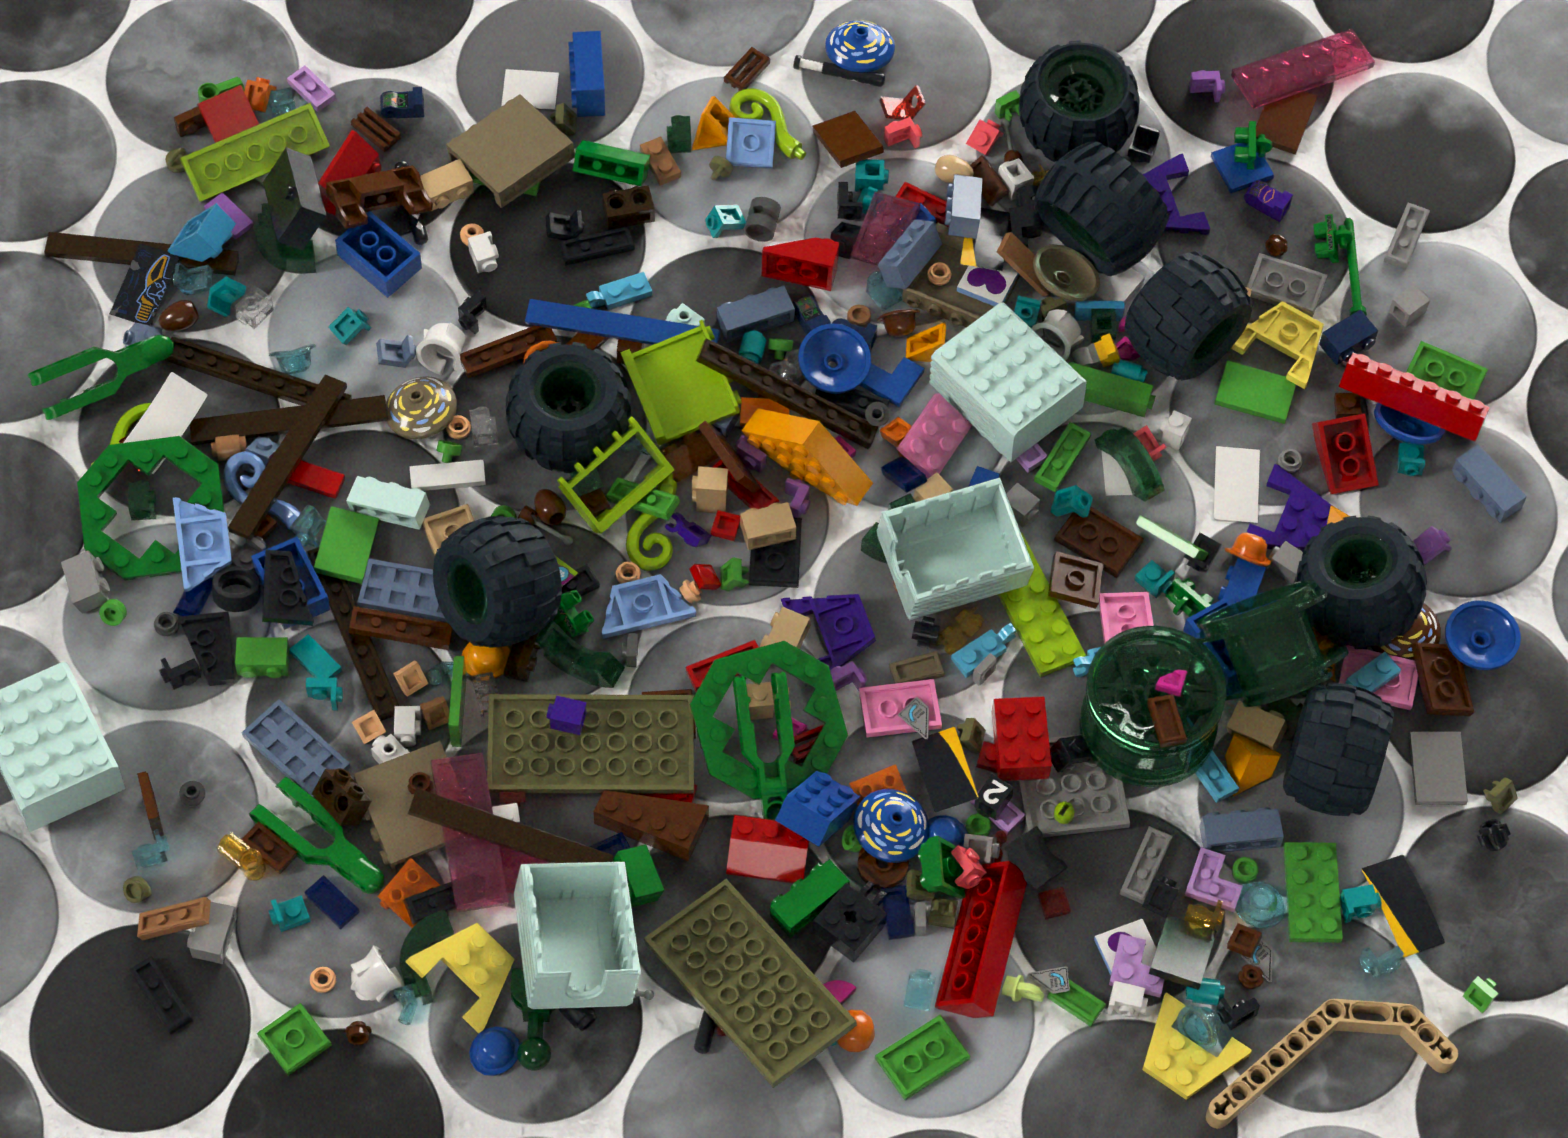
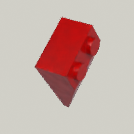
M815 237L763 247L761 276L831 291L838 268L839 242L829 238L821 239Z
M1365 413L1312 423L1315 444L1330 495L1379 485Z

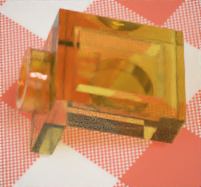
M1218 900L1214 912L1209 911L1208 908L1202 905L1189 904L1184 920L1214 930L1216 924L1221 926L1225 911L1221 910L1223 901Z

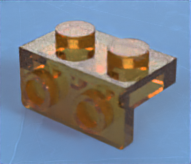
M694 431L682 437L683 442L677 446L673 443L662 449L664 457L674 468L672 473L676 482H680L696 472L698 466L704 467L718 458L716 451L702 432L695 433Z

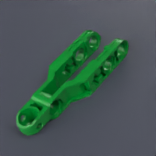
M159 334L116 351L91 347L34 370L28 374V377L31 380V385L37 386L105 358L112 360L116 364L117 372L112 379L83 390L82 394L69 399H60L59 403L42 408L46 420H51L115 394L126 376L170 357L174 351V344L169 337Z
M785 672L771 673L780 754L776 760L770 763L762 762L757 756L754 723H751L749 703L751 698L747 695L746 676L734 677L733 689L741 754L756 769L763 819L776 820L782 804L788 795L784 765L795 747Z
M284 777L275 787L279 788L292 801L293 806L296 808L299 806L311 816L312 821L335 838L329 847L324 849L315 848L260 804L249 813V816L255 823L259 821L293 848L297 852V857L306 864L330 866L342 877L367 894L376 893L384 886L385 878L381 869L369 861L358 848L344 838L342 826L335 821L315 798L289 778Z

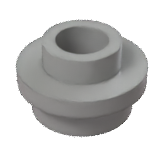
M1287 449L1280 453L1278 465L1288 473H1294L1301 468L1302 457L1296 450ZM1287 460H1290V461H1292L1294 464H1289V463H1287L1286 461H1287Z

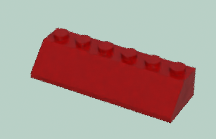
M1354 352L1346 365L1339 384L1340 388L1474 442L1480 433L1490 408L1479 400H1471L1461 396L1456 391L1446 390L1434 382H1426L1416 378L1411 373L1401 372L1392 368L1389 364L1376 362L1366 355Z
M1011 861L982 864L987 873L981 878L978 885L965 889L966 898L962 899L935 1003L937 1009L971 1018L994 1016L1027 885L1023 872Z

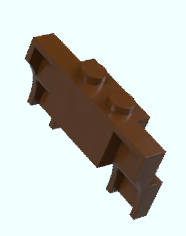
M413 165L326 183V196L336 207L335 216L346 229L368 224V216L365 212L403 205L409 214L413 215L432 211L433 203L423 187L420 174Z

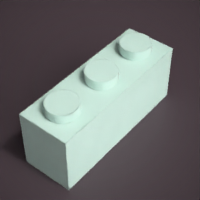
M360 476L356 477L346 500L352 512L420 530L430 506L426 492L421 489H409L401 487L394 482L384 483L373 477L364 478Z

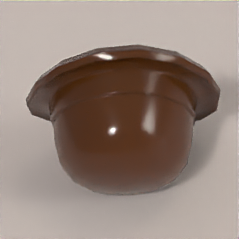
M914 309L891 311L880 315L877 318V322L882 321L887 333L892 337L906 336L914 331L916 327L915 313H920V311Z

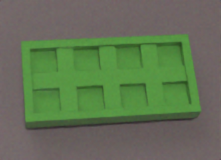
M1285 842L1283 850L1289 942L1341 943L1343 937L1336 843Z

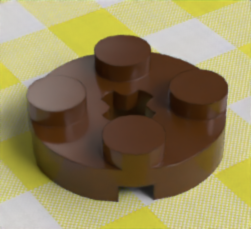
M863 847L861 848L858 856L857 870L865 883L870 881L874 884V888L880 891H887L899 885L905 879L909 866L908 860L899 863L888 862V868H880L877 862L879 859L870 855Z

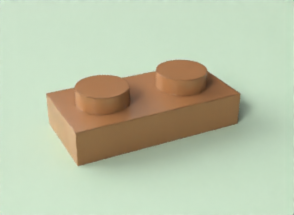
M661 136L640 144L641 153L651 155L649 167L660 186L681 178V171Z

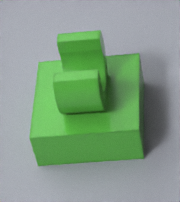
M1017 90L996 99L994 113L999 119L1005 117L1006 120L1011 122V113L1014 112L1020 117L1018 108L1020 95Z
M732 557L720 567L722 590L730 591L736 586L742 588L749 583V580L742 578V575L744 576L749 572L747 567L742 566V559Z
M1477 977L1462 997L1481 1013H1484L1498 995V992L1493 989L1497 984L1490 978L1484 982L1480 977Z

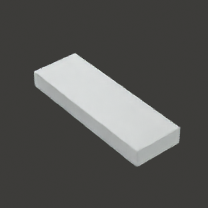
M483 460L409 466L411 489L418 488L422 491L486 485Z

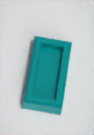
M309 634L289 649L290 654L314 678H334L342 671L341 666Z

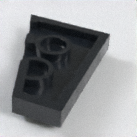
M265 551L262 622L313 626L314 620L309 612L306 595L303 593L299 581L300 577L290 551Z
M229 612L179 616L178 619L208 685L233 684L234 670Z

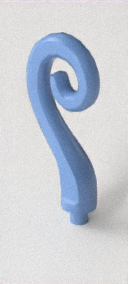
M246 451L231 456L225 464L223 473L225 486L229 494L241 505L247 498L248 493L238 483L237 470L245 463L251 464L254 467L255 473L253 477L248 475L240 477V481L245 487L253 488L265 469L261 458ZM278 499L275 501L268 513L279 517L289 530L295 529L299 535L303 534L307 528L303 524L305 518L300 511L285 501Z

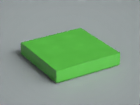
M301 1003L257 1033L260 1040L288 1076L332 1046L331 1041Z

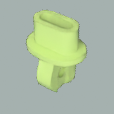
M1023 975L1006 977L1002 988V995L1012 997L1014 1002H1018L1022 997L1040 1002L1043 1001L1044 993L1041 992L1038 986L1024 983Z

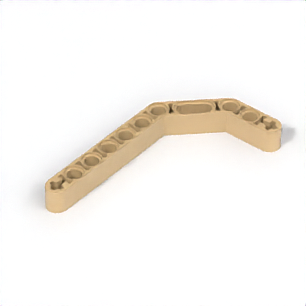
M1329 999L1217 1095L1209 1104L1206 1112V1121L1211 1127L1216 1129L1228 1125L1334 1031L1400 1035L1439 1073H1447L1452 1069L1458 1058V1050L1414 1005ZM1333 1011L1338 1017L1331 1018L1326 1012ZM1353 1013L1380 1014L1384 1016L1386 1021L1358 1020L1354 1018ZM1401 1016L1409 1017L1412 1023H1405L1402 1021ZM1314 1027L1319 1031V1034H1312L1307 1028ZM1420 1035L1428 1036L1431 1042H1424L1421 1040ZM1289 1044H1297L1301 1050H1292ZM1270 1060H1278L1282 1066L1274 1067ZM1258 1076L1263 1080V1083L1257 1084L1252 1081L1251 1077ZM1232 1093L1242 1094L1244 1100H1236ZM1225 1105L1227 1106L1226 1109H1225L1224 1114L1220 1113V1114L1216 1115V1114L1214 1113V1112H1217V1113L1220 1112L1222 1109H1224V1106H1225Z

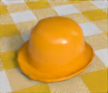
M471 642L462 651L466 672L472 677L486 680L497 678L504 674L503 672L510 654L508 646L480 647L474 646Z

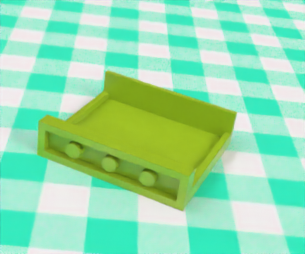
M700 320V326L632 354L630 349L620 352L658 446L699 430V425L704 421L712 425L740 413L738 405L742 404L737 390L732 391L729 385L733 380L696 361L706 338L711 341L715 339L710 325L705 327L703 320Z

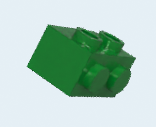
M647 845L618 851L612 862H625L631 908L658 901L664 892V888Z

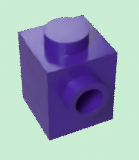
M556 695L554 704H549L546 716L547 719H550V729L581 735L587 713L586 702Z

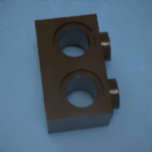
M649 185L634 186L630 189L619 191L611 190L608 193L602 194L603 210L608 230L655 222V207Z
M342 768L325 769L312 792V795L340 826L359 825L372 802L365 793V790L351 778L348 771Z

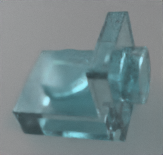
M290 87L270 92L269 103L273 118L296 109Z
M875 271L868 277L866 292L882 311L887 310L902 300L903 295L897 288L886 286L880 271Z
M158 829L153 830L156 844H144L132 851L137 870L168 861L165 853L170 851L166 835L160 837Z

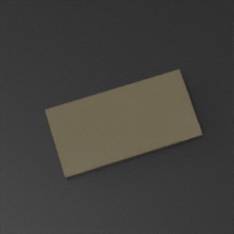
M937 651L889 663L894 684L936 679L945 675Z

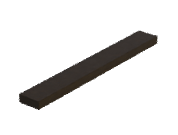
M49 232L44 253L46 257L131 265L140 243L168 252L172 244ZM223 249L214 259L210 257L203 262L180 256L174 270L235 276L239 251Z
M173 336L171 340L174 344V351L170 357L164 359V361L298 405H306L318 386L316 383ZM344 393L340 400L352 399V395Z
M707 338L704 340L696 359L697 362L808 419L820 421L825 428L866 449L872 446L878 426L871 425L868 421Z
M328 375L323 376L229 524V532L251 541L347 389L346 382Z
M385 395L338 401L321 429L388 421ZM305 405L193 419L190 423L192 445L215 442V437L239 434V437L245 436L246 438L286 434Z
M319 547L307 551L313 568ZM316 573L328 596L330 610L372 710H375L380 721L393 717L395 706H399V703L371 637L349 633L353 606L357 607V604L347 581Z
M418 788L415 790L408 814L549 863L612 862L613 855Z

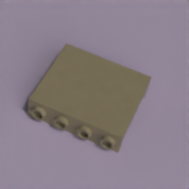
M521 94L507 101L505 105L491 112L486 118L472 125L467 131L446 144L449 159L451 161L455 158L461 159L464 166L494 193L495 201L501 208L575 158L573 142Z
M937 223L936 229L942 245L907 289H903L902 302L912 308L927 311L934 317H942L954 325L967 328L995 306L957 292V286L968 268V265L960 264L964 237L948 235L949 227ZM942 262L950 268L951 279L947 284L938 286L929 281L927 277L928 269L934 263ZM1020 274L1018 275V277H1017V279H1016L1014 285L1012 286V288H1011V290H1010V292H1009V294H1008L1006 300L1004 301L1005 304H1007V302H1008V300H1009V298H1010V296H1011V294H1012V292H1013V290H1014V288H1015V286H1016V284H1017V282H1018V280H1019V278H1020V276H1021Z
M440 741L353 774L354 781L365 790L367 796L372 800L364 815L365 821H371L373 826L370 829L375 844L380 842L383 849L379 851L384 866H390L392 873L396 871L395 865L408 861L410 858H416L464 838H468L469 842L479 839L408 814L414 794L408 791L407 786L409 778L417 772H423L430 776V781L433 782V789L430 793L468 805ZM419 783V784H418V787H422V786H423L422 783Z

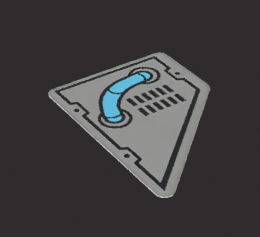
M916 697L898 716L922 737L928 739L929 707Z
M1261 938L1252 958L1241 955V957L1254 967H1260L1263 971L1262 976L1268 982H1272L1273 949Z
M1066 966L1028 973L1030 978L1052 994L1070 990Z

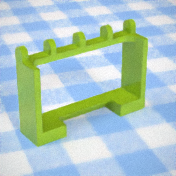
M632 416L628 419L630 423L628 426L629 430L624 435L620 436L617 431L611 433L615 442L604 452L597 446L593 449L597 458L588 466L583 468L579 462L574 465L575 469L579 472L569 482H566L563 477L557 480L560 484L558 486L559 489L595 533H603L674 471L671 464ZM635 435L657 463V466L643 477L644 481L614 507L606 509L595 518L572 488Z

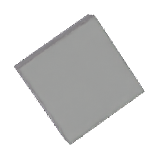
M990 653L974 669L972 681L978 686L995 671L997 658Z
M916 902L914 906V934L916 936H925V902Z

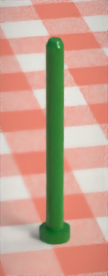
M1346 218L1344 226H1346V230L1353 233V240L1347 243L1353 306L1350 308L1349 313L1351 316L1361 310L1367 315L1366 307L1362 306L1354 223L1351 218Z

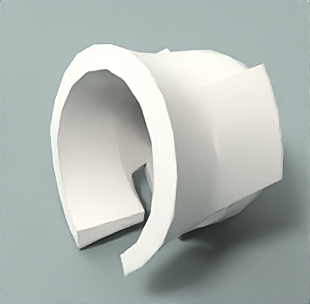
M1056 309L1049 311L1042 323H1037L1031 328L1040 337L1043 336L1044 329L1045 338L1060 347L1048 345L1064 360L1068 359L1071 348L1079 345L1084 340V337L1080 335L1081 329L1078 322L1071 316V313H1067L1065 310Z
M451 322L437 323L429 330L424 329V340L416 348L418 361L428 370L442 375L447 361L438 357L437 354L454 359L453 368L457 372L461 363L460 352L466 335Z
M375 945L372 946L364 959L351 964L353 968L351 972V990L355 991L356 996L360 1000H377L381 1003L391 990L404 987L405 985L396 967L390 969L387 967L381 957L384 952Z

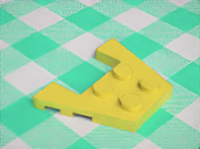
M1282 301L1260 315L1257 321L1250 325L1247 324L1245 330L1231 349L1243 355L1256 338L1297 360L1287 373L1286 379L1305 389L1324 324Z
M475 923L409 957L405 962L421 978L440 960L445 963L479 997L462 1018L480 1033L488 1022L515 959L478 923Z
M1166 992L1142 1070L1187 1100L1212 1083L1215 1078L1232 1069L1235 1064L1249 1057L1252 1050L1233 1037L1218 1057L1172 1028L1185 1010L1186 1005Z

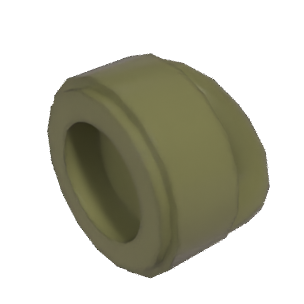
M184 148L171 150L166 155V165L170 171L174 173L185 171L180 160L181 157L188 155Z
M714 156L709 163L710 168L714 171L711 175L712 180H716L720 175L729 177L733 171L732 164L721 156Z
M140 876L131 877L123 884L124 896L131 903H139L151 896L150 886Z

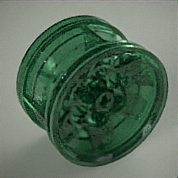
M1135 627L1109 639L1098 650L1091 662L1086 682V694L1080 712V734L1093 755V761L1112 777L1140 787L1169 786L1192 776L1205 764L1213 750L1218 723L1225 706L1227 688L1221 665L1214 654L1198 639L1170 627ZM1175 670H1185L1187 675L1180 697L1174 695L1176 705L1183 708L1178 709L1187 741L1184 744L1161 748L1147 701L1148 698L1170 695L1155 690L1156 683L1160 677ZM1121 677L1122 683H1114ZM1134 685H1140L1143 688H1137ZM1122 704H1128L1131 707L1127 708L1122 706ZM1110 712H1114L1116 718L1122 721L1120 726L1114 721ZM1199 715L1196 723L1191 727L1186 719L1187 716ZM1150 735H1154L1158 741H1148L1147 739Z

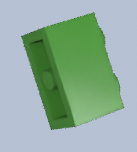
M237 637L235 656L237 675L245 678H254L256 676L279 678L281 676H288L290 654L288 637Z

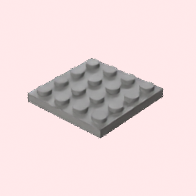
M1113 731L1078 734L1082 735L1093 755L1088 762L1070 764L1063 772L1059 773L1052 764L1049 779L1018 780L1027 832L1037 826L1042 832L1043 837L1130 827ZM1069 735V736H1061V737H1052V738H1049L1050 748L1058 741L1059 738H1065V737H1071V736H1078V735ZM1063 801L1071 803L1075 810L1073 820L1067 824H1061L1054 818L1056 805ZM1064 807L1060 815L1063 816L1068 808Z

